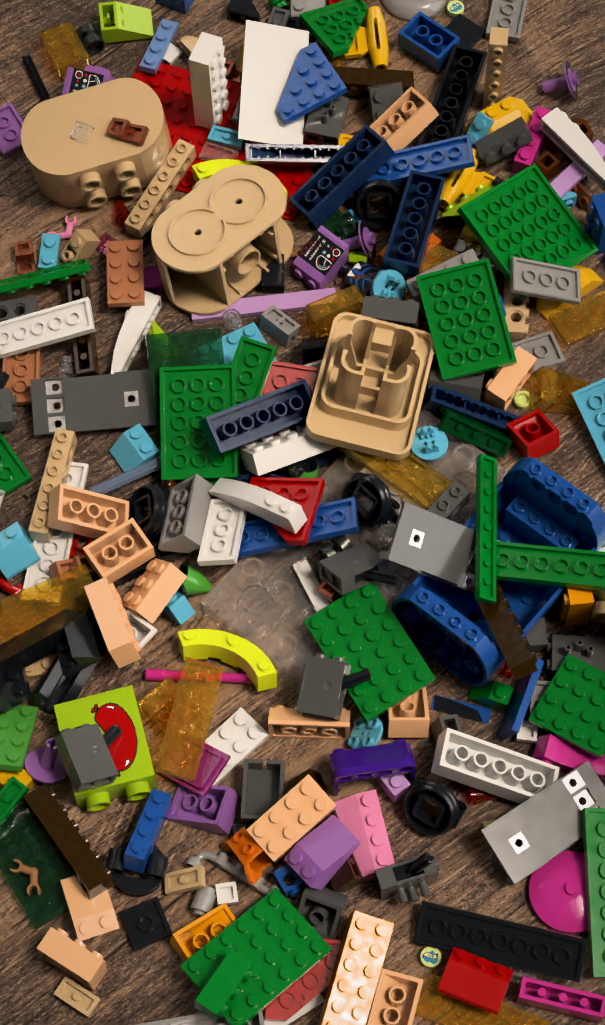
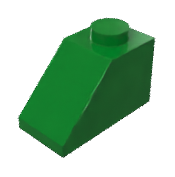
M488 681L482 687H472L468 700L506 713L514 687L497 681Z

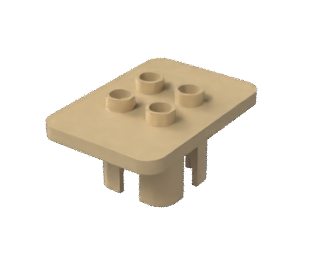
M350 312L338 314L332 323L305 424L307 435L315 441L391 460L406 458L412 447L435 348L431 334L423 330Z

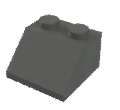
M401 81L367 86L372 123L403 95Z
M307 885L302 894L298 912L322 938L334 939L348 896L326 887L319 890Z

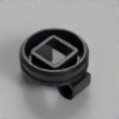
M371 180L365 183L359 191H355L352 194L353 210L357 213L358 218L366 220L371 228H388L395 222L404 190L399 189L388 180ZM388 196L389 212L370 213L369 197Z
M362 472L355 473L345 483L341 492V500L355 497L358 500L363 498L366 492L375 500L369 512L357 502L358 526L368 528L380 523L384 525L389 524L400 509V504L391 498L387 485L379 477Z
M156 483L152 486L149 484L142 485L134 491L129 500L128 520L133 518L145 536L148 537V540L155 543L160 541L163 522L167 513V500L170 494L165 486ZM144 506L149 507V516L146 518Z
M422 777L415 778L411 783L403 801L404 814L409 824L415 830L427 836H440L447 833L451 827L455 829L467 809V806L462 801L456 799L452 791L445 785ZM426 798L442 808L437 819L420 809Z
M130 841L125 842L118 848H109L105 867L110 870L113 876V883L122 893L132 897L146 896L157 890L162 882L165 881L169 860L166 856H163L161 850L156 845L149 856L146 871L147 879L126 876L127 869L123 867L124 853Z

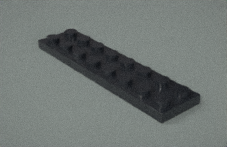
M423 900L414 943L451 952L456 947L492 962L580 982L588 939Z

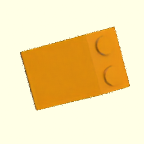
M223 903L173 933L170 943L184 963L237 919L227 904Z

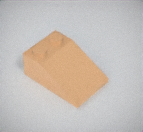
M426 686L386 711L388 738H428L430 718Z
M74 876L60 880L79 941L119 929L108 889L90 900Z

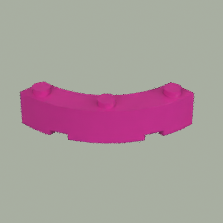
M551 734L538 736L532 758L560 767L559 771L565 773L589 761L601 782H605V753L599 759L583 750L572 748V744Z

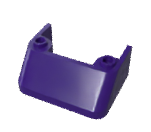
M398 739L389 744L349 750L338 748L329 755L334 796H338V783L402 773H408L410 784L415 780L416 765L410 743L405 742L404 739Z

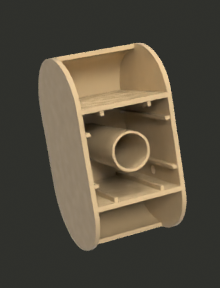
M133 78L114 79L42 101L29 111L21 129L22 148L37 185L48 199L66 207L87 205L90 208H97L106 204L108 198L114 196L133 197L141 193L142 188L150 184L173 149L160 99L147 84ZM112 118L127 119L131 124L147 126L149 132L143 146L107 135L106 132Z
M235 165L221 169L210 178L199 180L192 188V191L182 199L171 201L166 206L164 212L157 218L151 233L152 246L164 292L176 307L195 315H212L222 312L262 281V269L269 272L266 266L274 259L282 263L281 254H284V264L289 260L293 252L294 240L289 226L281 218L286 210L287 196L281 181L273 173L253 165Z

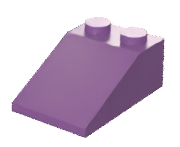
M178 785L167 819L207 832L229 835L241 797L231 787L212 785L206 796L202 797Z
M332 815L300 840L284 860L309 887L322 890L361 842L335 815Z

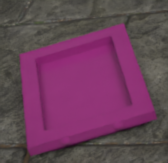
M180 730L154 771L205 797L231 757Z

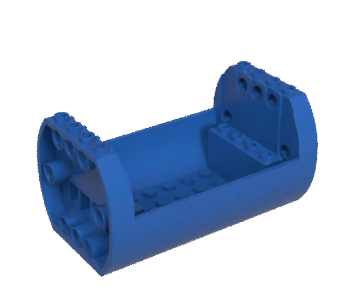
M525 457L518 460L497 487L498 540L502 542L599 551L605 544V514L599 503L536 458ZM476 512L468 519L464 526L476 530ZM419 575L394 600L392 611L413 644L466 685L471 687L484 686L505 662L503 654L474 595ZM496 580V584H500L504 594L501 595L502 598L506 596L511 606L508 610H513L517 618L515 624L519 623L524 632L521 635L522 638L529 634L567 589V587ZM471 614H475L479 617V620L471 622L468 617Z

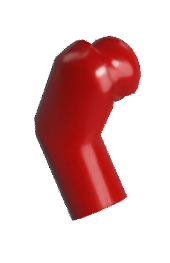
M0 578V589L16 597L22 595L23 585L21 583H18L15 587L5 579Z

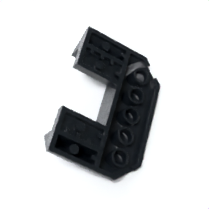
M65 609L0 645V715L32 698L25 667L54 651H57L62 674L66 678L101 660L90 618L87 614Z

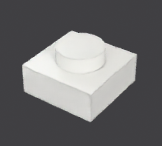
M523 720L520 731L517 733L516 741L536 744L538 727L529 721Z
M236 881L215 884L218 906L223 903L227 905L239 904Z

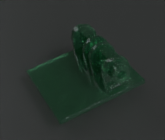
M339 209L321 224L341 240L346 239L358 230L353 224L355 222L352 216L346 217ZM312 223L308 224L314 233L318 230Z

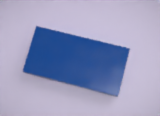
M539 658L535 662L538 671L517 680L497 738L505 740L520 731L544 661Z

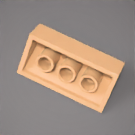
M277 705L274 708L270 707L268 717L269 737L349 740L350 710L342 708L340 721L301 714L296 711V707L286 708L282 705Z
M382 968L367 1025H413L423 979Z

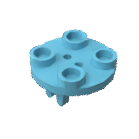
M380 270L373 280L371 295L387 299L388 297H395L401 300L406 290L405 279L396 270Z
M424 426L415 431L411 451L417 460L421 462L436 461L446 455L448 438L442 430L433 426Z
M376 717L367 723L365 718H357L354 722V728L348 740V745L352 749L376 746L384 731L382 721Z

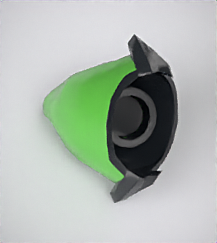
M309 457L288 465L290 477L317 478L319 473L318 459L316 457Z
M187 562L180 565L179 570L187 578L177 592L183 595L211 594L213 592L212 585L199 570L190 566Z

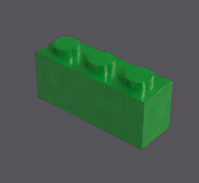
M231 948L195 999L194 1008L215 1022L219 1016L223 1018L229 1009L228 1003L230 1000H235L242 989L239 987L244 981L247 983L253 975V962Z

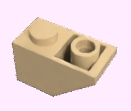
M76 229L59 255V258L64 263L90 257L101 241L90 229Z

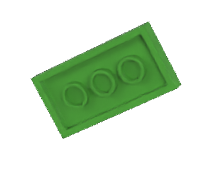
M17 705L0 715V770L22 772L38 719L39 707Z

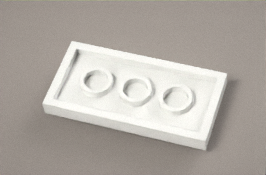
M211 499L197 560L199 566L237 564L247 511L222 499Z
M242 707L204 741L206 744L231 757L213 785H218L269 737V734Z

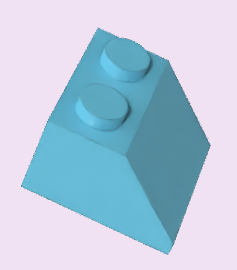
M140 423L123 432L109 450L123 472L160 457L159 449Z
M18 522L0 532V570L7 580L41 560L27 531Z

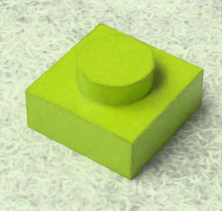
M350 251L348 262H352L354 265L358 261L367 263L368 257L364 252Z

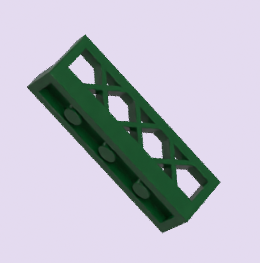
M441 406L439 411L443 414V417L438 425L440 430L500 457L505 456L512 443L505 434Z

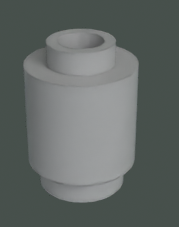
M206 886L196 890L190 907L193 915L201 917L212 910L216 899L215 889Z

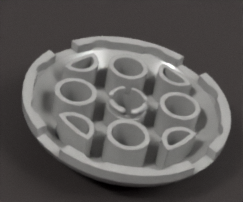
M381 0L390 15L399 20L409 22L419 11L428 17H435L442 11L447 0Z

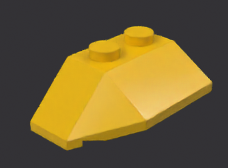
M510 96L481 110V112L495 120L488 135L521 116L529 126L532 111L523 99ZM474 117V118L472 119V121L464 128L465 134H467V132H468V130H469V128H470V126H471L473 120L475 119V117Z
M580 265L573 267L580 269L581 298L603 284L604 281L591 268ZM537 298L536 310L549 321L572 304Z

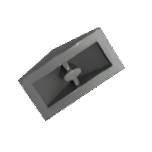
M544 617L540 619L526 636L531 646L528 649L529 651H547L548 640Z

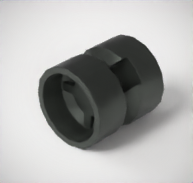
M85 23L76 30V37L88 56H95L104 50L105 42L93 23Z
M345 535L331 538V543H324L317 551L323 560L352 548L353 545Z

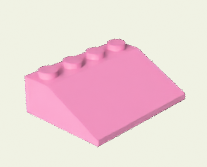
M376 789L357 793L334 802L337 805L335 811L339 820L361 842L353 854L364 881L374 879L376 869L395 864Z

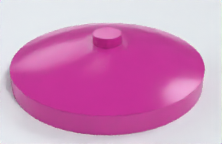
M562 851L550 859L548 863L535 870L531 875L528 887L531 908L545 926L556 932L573 935L588 931L584 853Z

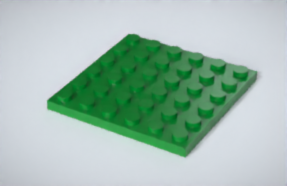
M535 163L464 204L457 210L509 282L510 259L513 256L573 268L599 251ZM518 294L521 297V299L527 297L526 295Z

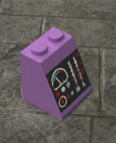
M68 66L62 95L108 82L115 78Z
M321 225L293 261V274L298 279L304 280L313 290L324 289L340 274V270L345 263L349 265V245Z

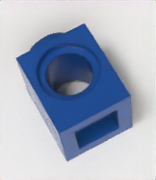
M289 864L273 872V878L282 890L285 898L289 896L293 898L302 892L301 889L304 888L303 881ZM292 878L295 880V883L287 886L284 884V880Z

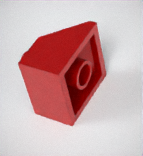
M539 409L507 424V429L515 447L523 458H538L560 447L559 430Z

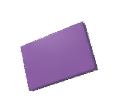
M12 103L0 107V152L4 158L23 149L21 143L23 121Z

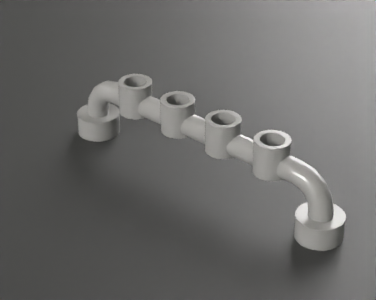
M203 851L195 857L190 856L185 863L190 868L198 865L203 866L201 863L203 860H210L218 868L226 870L235 879L242 880L251 889L259 891L265 896L274 888H277L282 893V890L274 884L270 888L263 884L265 880L262 876L255 884L250 885L247 882L244 865L241 863H237L235 866L230 864V857L223 852L216 855L209 851Z

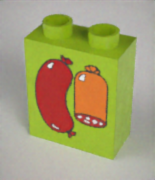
M133 685L54 705L60 732L67 728L72 730L84 724L93 725L97 723L102 735L112 725H119L122 730V734L108 748L119 773L113 783L80 792H75L73 788L79 808L86 806L89 812L101 811L111 806V799L127 796L128 801L143 800L149 797L150 789L158 787Z

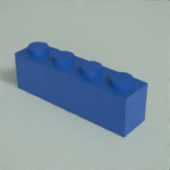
M152 789L124 853V868L144 873L149 856L153 852L171 807L172 794Z

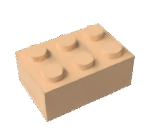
M519 346L514 351L517 364L497 369L495 373L497 375L494 380L490 379L485 386L483 403L505 411L514 399L515 394L520 391L533 373L537 358Z
M133 518L83 547L85 558L100 579L106 577L109 584L155 557L154 547Z
M157 558L148 563L147 570L142 576L137 578L135 586L125 594L122 602L126 610L130 609L151 624L154 623L187 578L172 563Z
M51 927L37 947L41 957L94 991L108 971L105 965L106 961L103 960L104 957L95 950L92 953L85 948L86 945L78 939H75V941L71 940L68 937L69 934L61 928L55 930Z

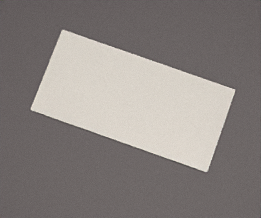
M246 20L238 139L267 144L303 145L305 115L285 124L278 114L277 107L299 51L309 45V31Z

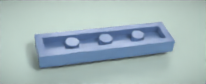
M162 18L139 65V71L156 75L167 49L179 28V22Z

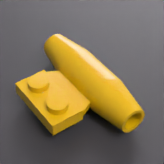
M372 6L367 9L366 28L360 26L349 52L344 55L345 59L362 58V56L369 53L374 69H387L389 46L386 24L381 9L377 6Z
M472 148L475 161L474 167L452 171L446 178L445 191L440 204L441 208L445 209L453 204L461 195L475 194L476 188L483 184L491 185L496 178L484 171L475 172L480 159L476 149Z

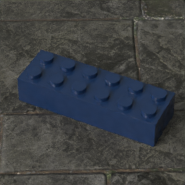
M366 124L302 185L289 200L305 218L318 228L385 164L395 152L386 140Z
M410 170L383 257L382 270H396L402 276L410 278L420 274L445 191V177Z
M306 379L205 417L199 422V425L215 458L305 422L313 396Z

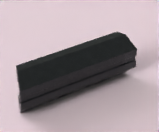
M85 606L82 613L87 614L90 618L101 657L107 646L102 638L103 635L93 610ZM57 655L34 693V704L43 709L47 714L56 715L54 705L76 700L98 662L66 678L62 674Z

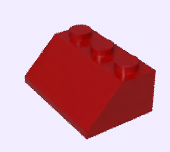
M454 947L437 991L498 1015L514 970Z

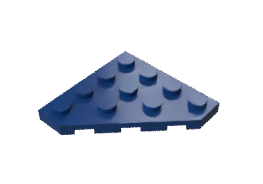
M316 42L299 51L278 104V114L285 124L348 92L347 87Z

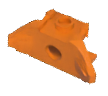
M244 826L229 840L222 842L221 847L226 851L236 854L244 865L247 882L250 885L255 884L261 878L262 870L268 866L270 867L272 859L257 844Z

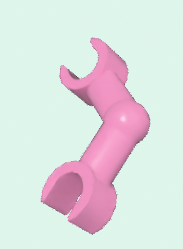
M68 215L65 217V232L57 233L61 235V240L72 237L73 227L77 225L76 216L72 222H69ZM52 231V232H48L47 234H56V233Z

